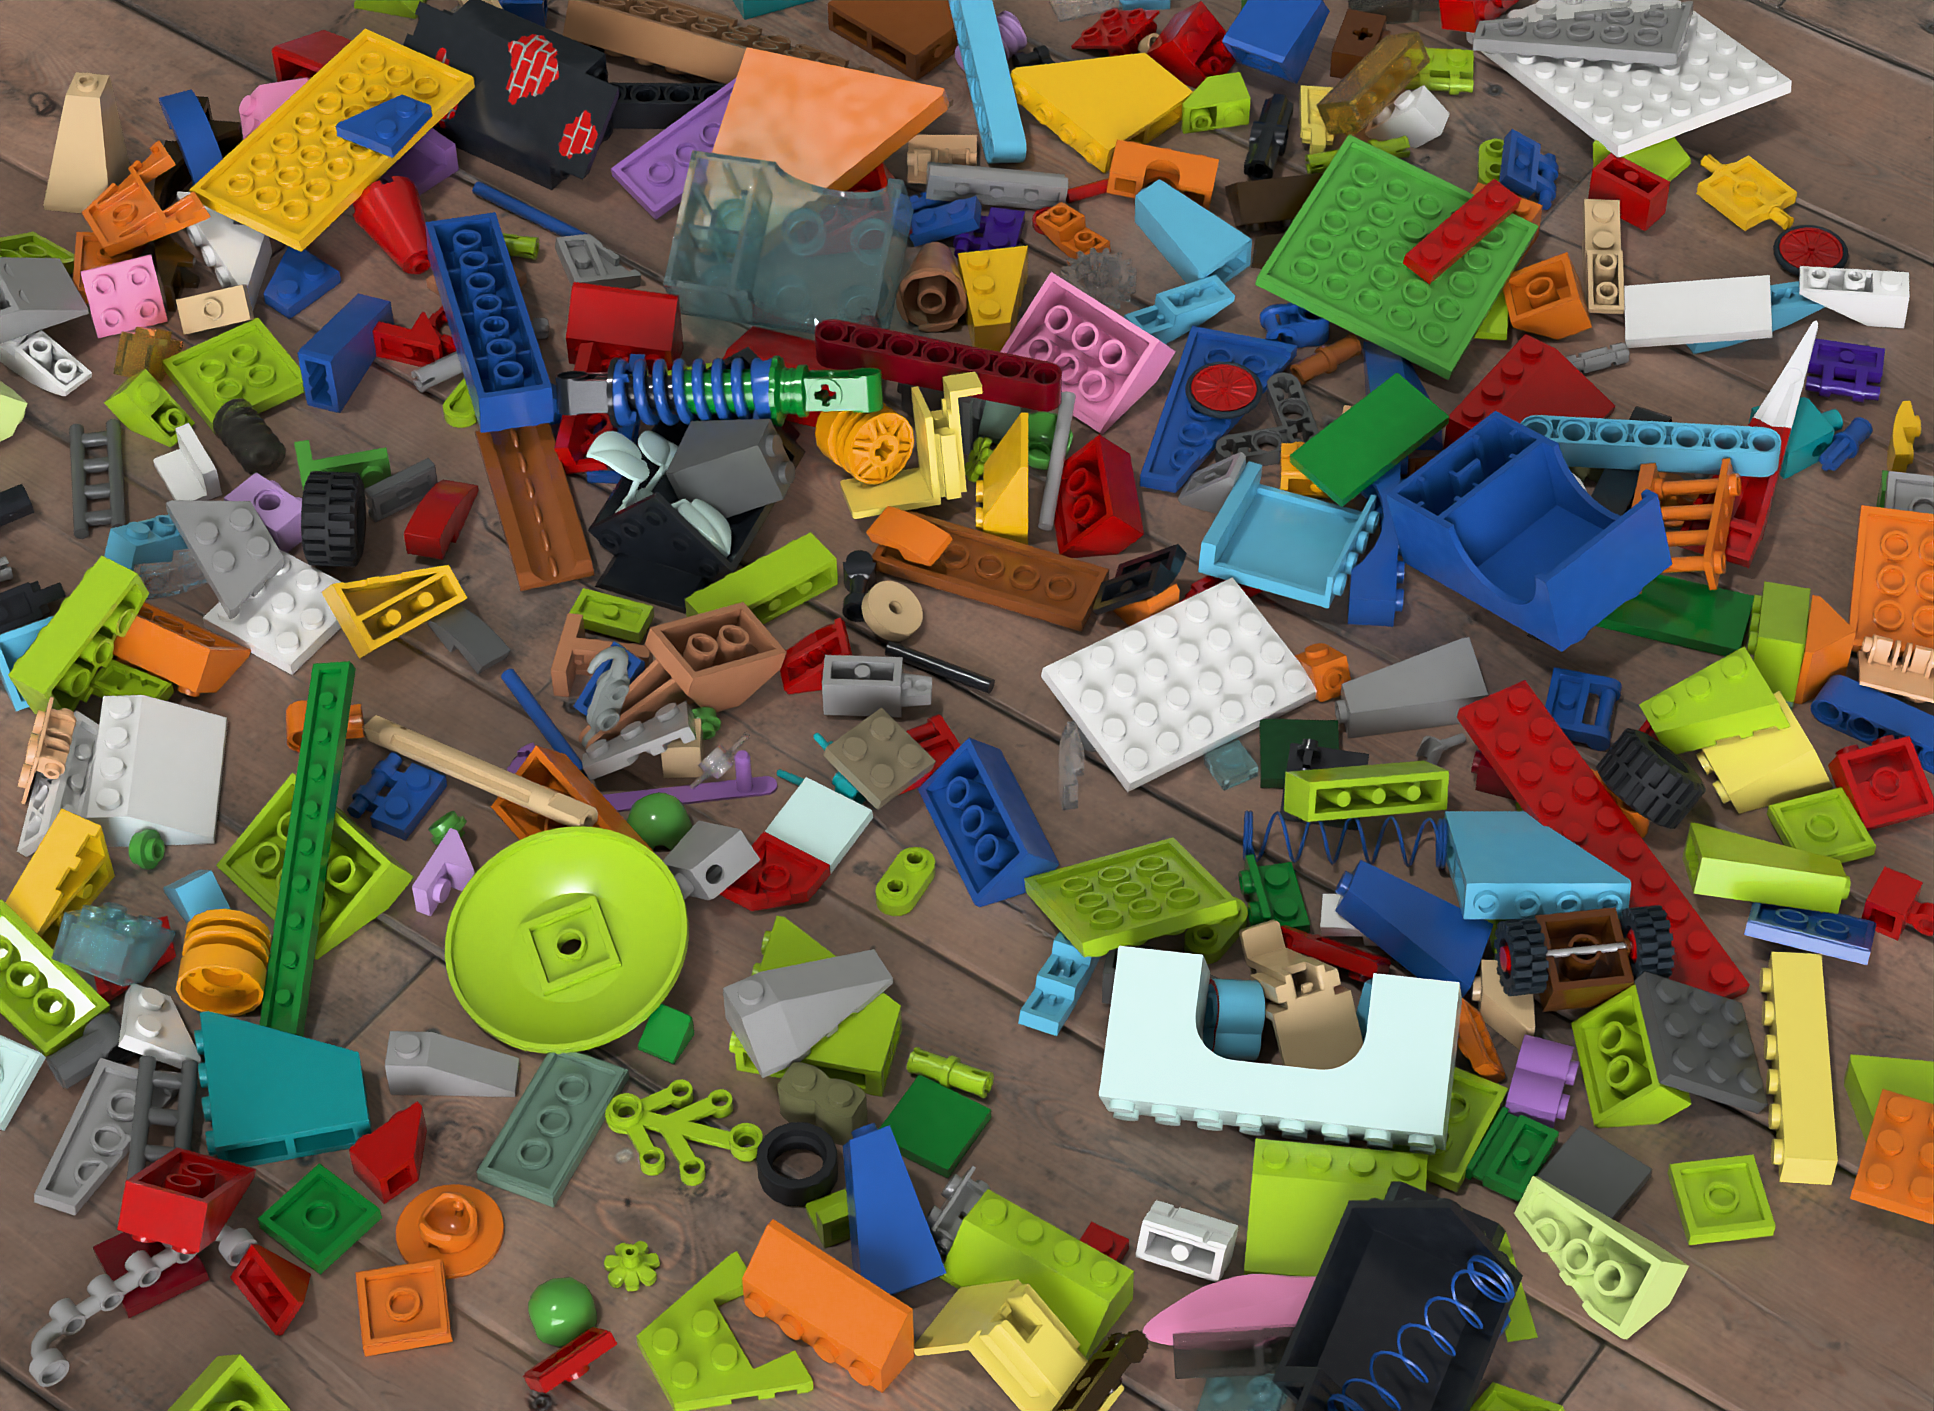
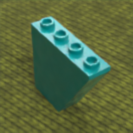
M200 1012L201 1029L194 1030L198 1055H205V1062L198 1063V1072L201 1087L208 1088L209 1096L202 1097L205 1122L212 1121L213 1130L205 1131L209 1156L217 1155L218 1159L251 1167L349 1149L360 1137L372 1133L365 1079L359 1052L214 1012Z

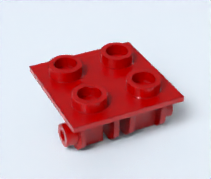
M1117 8L1107 10L1101 14V19L1092 27L1087 28L1081 33V37L1071 47L1072 49H1107L1109 57L1136 54L1139 42L1144 37L1156 33L1157 24L1153 19L1160 12L1159 10H1144L1143 8L1131 11H1119Z

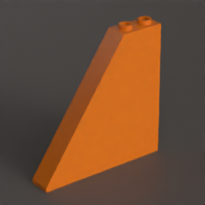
M746 47L685 232L691 248L704 256H712L714 253L724 255L736 263H745L746 261L758 263L946 112L949 107V101L945 88Z

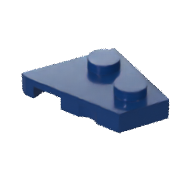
M288 246L263 293L265 304L291 319L341 283L340 272L304 249L300 252Z

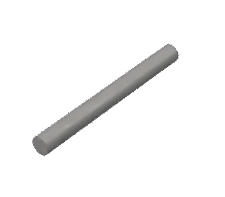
M1067 391L1062 392V400L1059 405L1038 528L1046 531L1053 529L1076 399L1074 393Z

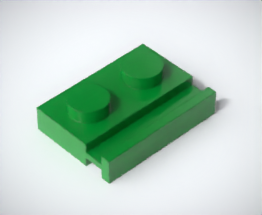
M1503 1106L1466 1167L1465 1178L1471 1180L1474 1177L1482 1181L1483 1186L1520 1202L1532 1176L1539 1174L1558 1142L1559 1131L1520 1114L1517 1117L1508 1113L1509 1109Z

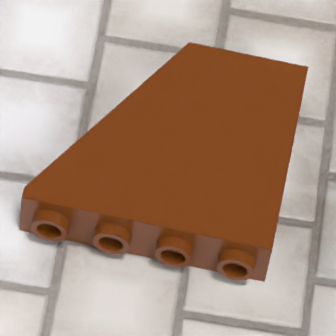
M831 0L828 3L829 30L915 81L955 54V49L959 45L948 0Z

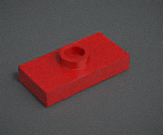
M591 1327L525 1372L523 1378L531 1390L546 1394L565 1380L570 1382L583 1376L590 1369L588 1364L616 1346L617 1342L611 1331Z

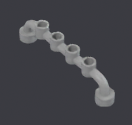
M227 1225L223 1227L215 1240L220 1241L218 1250L231 1266L239 1264L251 1244H258L247 1229L238 1228L234 1230ZM165 1243L162 1244L166 1249L152 1258L144 1250L137 1251L125 1262V1269L128 1273L113 1281L107 1274L95 1277L87 1287L90 1297L77 1305L70 1298L57 1301L49 1311L52 1321L36 1333L31 1343V1356L33 1360L30 1363L29 1372L37 1383L42 1387L52 1386L61 1381L69 1371V1362L57 1348L49 1349L51 1342L63 1334L70 1336L77 1333L85 1325L86 1319L101 1310L106 1312L115 1309L122 1302L124 1295L138 1286L144 1288L154 1284L159 1279L162 1271L176 1262L183 1264L190 1261L197 1253H179L172 1249V1245Z

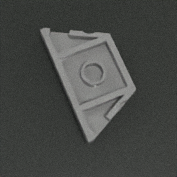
M171 500L166 502L167 513L229 619L235 618L240 613L239 607L250 595L255 597L264 587L265 581L274 577L284 566V556L251 501Z

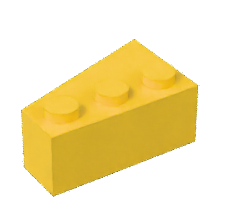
M449 565L402 572L401 574L384 577H372L348 583H335L321 592L359 659L467 599Z

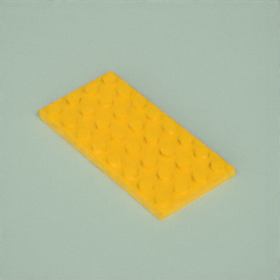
M365 28L189 189L190 193L194 191L204 206L302 252L362 195L365 188L376 182L475 88L474 78ZM402 94L431 105L432 117L393 158L337 136L336 125L339 122Z

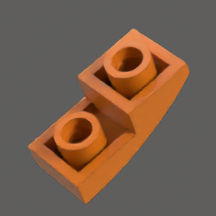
M1063 202L1056 204L1036 217V224L1062 252L1084 268H1087L1111 252L1110 241L1087 228L1085 215Z
M887 506L866 531L872 543L896 548L905 560L927 566H932L953 541L950 534L934 524L891 506Z

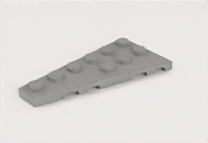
M1693 1L1681 2V8L1664 9L1663 4L1650 5V9L1643 12H1633L1628 7L1574 12V18L1557 20L1556 14L1543 15V19L1537 22L1527 23L1520 17L1479 21L1473 36V50L1484 51L1488 54L1501 52L1515 53L1520 56L1542 55L1551 56L1555 59L1567 57L1582 58L1593 62L1610 60L1619 61L1623 64L1635 62L1650 63L1661 67L1677 65L1693 15Z

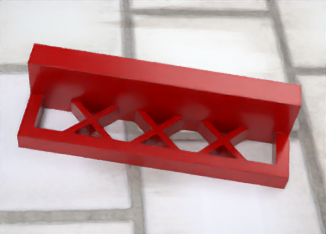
M594 342L581 343L573 371L608 372L611 359L602 360ZM622 357V359L629 363V357ZM608 413L562 415L554 450L560 462H562L566 474L608 470L609 466L593 458L584 459L591 444L599 435L607 431L617 432V428H614L611 424ZM602 420L607 423L595 435L590 432Z

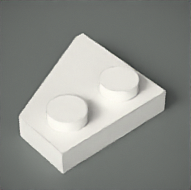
M131 983L125 994L118 1047L143 1056L155 1057L157 1061L180 1069L182 1062L185 1060H195L200 1063L201 1057L197 1053V1049L171 996L160 993L153 988H146Z

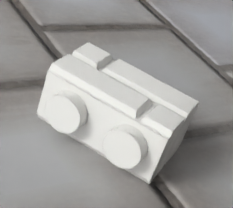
M1156 1200L1143 1219L1136 1257L1218 1282L1231 1263L1238 1225L1181 1207L1178 1209L1174 1205Z

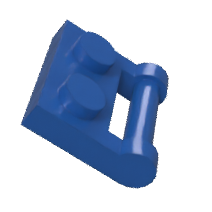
M1554 667L1545 708L1569 740L1587 743L1590 748L1603 751L1608 749L1611 743L1612 734L1609 728L1615 701L1621 696L1622 684L1614 678ZM1589 693L1597 694L1600 698L1594 725L1583 723Z

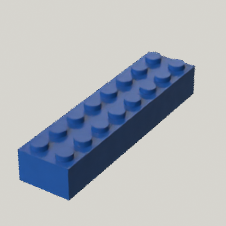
M496 212L425 222L428 258L481 433L554 422L552 385Z

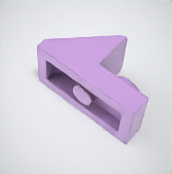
M450 828L412 886L417 912L431 916L438 904L446 901L451 887L463 891L467 883L475 875L459 833L455 829Z

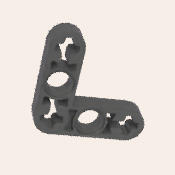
M1285 372L1274 374L1268 379L1266 396L1277 427L1221 437L1215 446L1216 463L1242 452L1246 456V464L1248 461L1261 464L1262 466L1280 464L1281 443L1302 442L1300 438H1297V433L1302 432L1303 441L1306 443L1319 433L1297 377ZM1282 389H1284L1285 393H1289L1288 398L1284 399ZM1287 412H1297L1302 417L1289 419L1284 414ZM1263 443H1270L1277 448L1265 451L1258 446Z

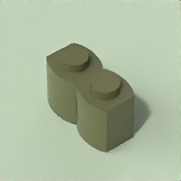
M793 1062L778 1083L780 1114L789 1123L807 1122L821 1127L832 1137L834 1143L838 1145H844L853 1139L851 1134L853 1130L868 1125L866 1094L861 1088L849 1081L829 1079L822 1070L813 1065Z

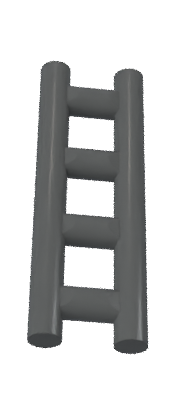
M110 419L106 422V431L84 433V427L80 424L71 425L69 437L74 536L84 539L88 537L89 527L111 524V528L126 525L121 423L116 419ZM107 445V457L85 459V448ZM108 471L109 483L87 485L86 474ZM110 497V509L88 512L87 500Z
M140 1057L127 1180L143 1170L146 1162H155L176 1147L191 1151L198 1079L197 1061H183L181 1073L156 1071L155 1057ZM154 1087L178 1089L177 1110L152 1107ZM150 1124L175 1126L174 1147L148 1145Z

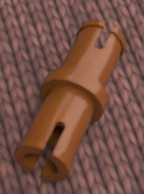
M1350 333L1329 346L1322 345L1316 348L1315 353L1292 364L1290 372L1297 377L1301 386L1323 373L1330 374L1336 371L1337 366L1361 354L1362 346L1360 341L1354 334Z

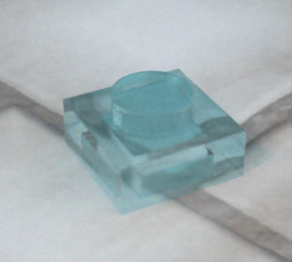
M1239 740L1204 754V765L1224 791L1258 776L1259 766Z

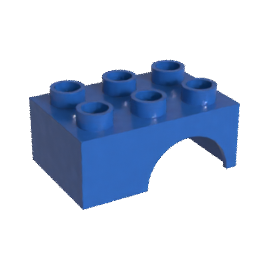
M1497 411L1491 413L1386 494L1402 558L1407 565L1561 652L1570 645L1578 643L1585 638L1590 629L1625 601L1631 600L1640 594L1644 586L1672 565L1658 494L1645 489L1641 493L1642 500L1622 516L1611 512L1593 499L1579 484L1564 460L1559 443Z

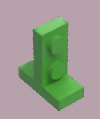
M309 440L294 442L303 490L311 471L357 472L363 481L364 488H368L392 476L386 447L313 460Z

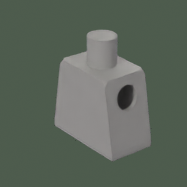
M698 821L665 857L663 862L675 877L684 900L688 896L711 900L756 865L760 858L741 829Z

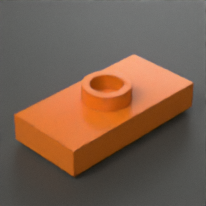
M1462 998L1458 1047L1463 1055L1470 1060L1474 1071L1483 1078L1498 1083L1506 1078V1074L1480 1011Z

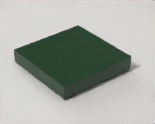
M1260 720V788H1284L1291 743L1302 744L1303 739H1314L1318 741V747L1339 750L1338 720Z

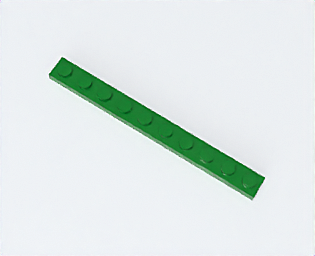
M350 661L315 663L312 667L259 1024L302 1037L304 1035L356 668Z

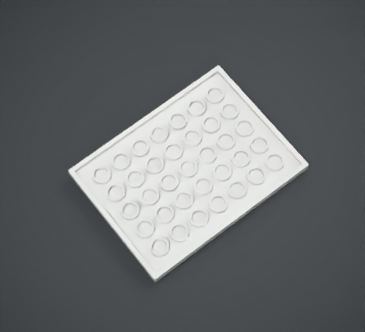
M1539 0L1536 4L1512 10L1508 14L1497 17L1494 20L1520 17L1526 23L1537 22L1543 19V15L1556 14L1557 20L1574 18V12L1628 7L1633 12H1643L1649 10L1650 5L1663 4L1664 9L1681 8V1ZM1694 10L1677 65L1661 67L1650 63L1635 62L1623 64L1619 61L1610 60L1593 62L1582 58L1567 57L1555 59L1551 56L1542 55L1520 56L1515 53L1501 52L1488 54L1481 51L1595 141H1599L1617 158L1791 93L1792 80ZM1466 32V40L1473 45L1475 33Z

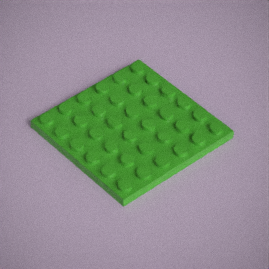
M1349 134L1258 274L1255 285L1449 380L1536 235L1539 226L1512 213L1436 280L1429 284L1403 264L1405 254L1471 199L1474 194Z

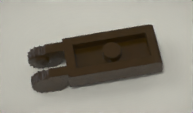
M1138 1330L1129 1331L1128 1334H1122L1121 1332L1111 1334L1099 1350L1092 1355L1052 1411H1098L1104 1399L1121 1385V1376L1131 1363H1140L1144 1353H1147L1149 1343L1147 1341L1148 1338L1145 1336L1146 1334Z

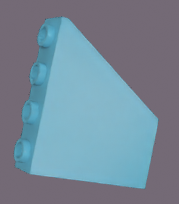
M1445 811L1444 818L1447 820L1448 829L1446 862L1463 919L1534 918L1535 915L1616 907L1618 919H1620V916H1623L1622 911L1629 908L1631 881L1629 878L1550 827L1543 826L1525 811Z

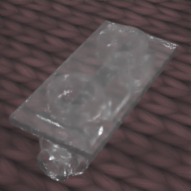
M1049 0L1059 22L1102 14L1114 8L1122 9V4L1119 0Z

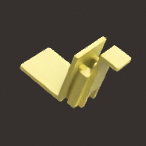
M976 372L942 377L944 398L941 399L942 410L930 411L919 387H911L919 467L901 470L892 479L880 484H866L856 478L841 480V490L854 519L881 515L887 506L906 511L941 505V497H946L947 500L962 498L961 492H967L958 398L983 393L982 384Z
M1019 1279L959 1288L914 1344V1353L917 1356L969 1350L1021 1411H1052L1088 1362L1077 1349L1080 1343L1029 1284H1022ZM1121 1384L1113 1393L1108 1395L1099 1406L1098 1411H1108L1125 1387Z

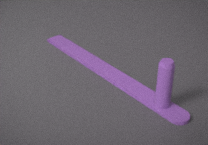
M741 750L734 756L736 780L614 793L603 796L618 812L630 811L632 805L637 800L653 793H667L678 798L684 805L770 795L776 791L777 781L770 776L752 778L750 755L746 751Z

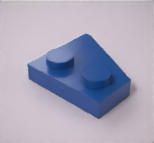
M402 94L339 122L336 125L337 136L393 158L432 117L431 105Z

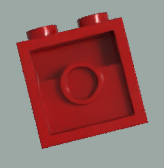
M1894 735L1884 736L1871 743L1872 746L1859 749L1858 745L1844 747L1835 753L1836 757L1828 764L1836 788H1843L1867 831L1934 813V796L1910 736L1896 740Z

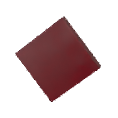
M123 1232L93 1246V1250L104 1273L115 1281L128 1273L125 1269V1262L133 1253L144 1250L152 1258L166 1249L162 1242H139L131 1237L132 1234ZM196 1254L190 1261L183 1264L176 1262L162 1271L159 1279L154 1284L144 1288L138 1286L124 1295L121 1305L128 1318H131L208 1281V1273L198 1254Z

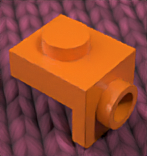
M1325 643L1312 644L1305 648V652L1294 655L1312 680V684L1317 691L1315 699L1320 702L1341 696L1342 684L1351 681L1347 656Z

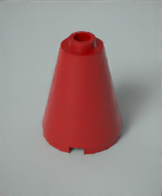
M392 176L393 182L382 184L381 180L372 183L363 190L362 195L353 203L355 213L352 214L356 223L405 273L422 274L431 267L427 250L426 219L415 183L404 176Z

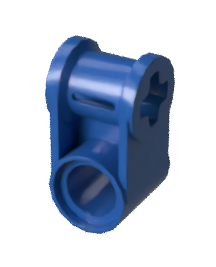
M1293 303L1273 304L1263 309L1260 313L1259 320L1261 326L1267 331L1266 340L1279 342L1278 336L1280 334L1281 342L1297 345V348L1309 346L1317 347L1325 344L1329 339L1330 321ZM1276 314L1279 315V320H1278V322H1277V319H1276Z

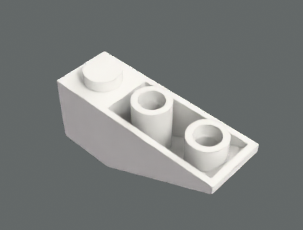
M1800 266L1799 295L1866 326L1904 328L1910 297L1909 272Z

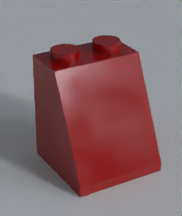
M321 30L276 45L271 50L277 82L301 78L311 79L352 40L326 30Z

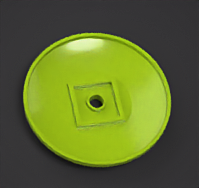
M572 826L542 831L523 838L497 853L475 873L461 892L452 910L445 937V962L449 981L455 996L469 1017L486 1033L507 1045L542 1054L549 1052L561 1054L593 1049L616 1040L636 1028L661 1005L678 979L687 954L689 941L687 907L679 885L669 868L653 851L637 840L619 832L597 827ZM572 939L581 941V946L575 953L569 955L561 953V948L565 942Z

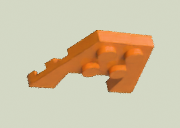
M160 140L149 148L152 154L144 162L141 163L139 160H136L128 168L131 174L118 186L112 183L82 212V215L110 257L211 217L194 191L164 211L161 210L146 184L176 164Z

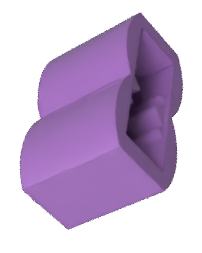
M1524 1035L1505 1107L1509 1109L1508 1113L1517 1117L1520 1114L1552 1129L1554 1128L1556 1118L1565 1119L1570 1095L1563 1094L1565 1084L1574 1085L1579 1061L1571 1060L1574 1050L1573 1046Z

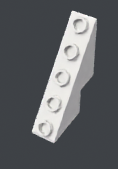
M178 191V201L189 195L190 192ZM204 206L211 217L187 227L189 238L195 247H201V253L208 267L214 266L217 279L222 288L247 284L252 310H254L272 255L270 238Z

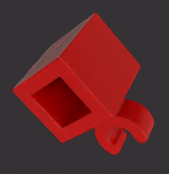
M1885 866L1866 899L1861 919L1874 921L1877 923L1876 932L1897 941L1907 923L1913 925L1918 932L1924 935L1933 936L1934 904L1918 902L1923 882Z

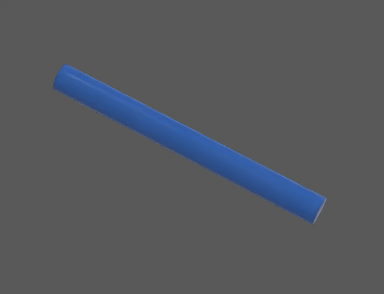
M480 181L476 182L473 186V194L561 237L587 234Z
M505 670L501 675V679L554 751L566 754L579 770L587 776L580 758L515 670Z

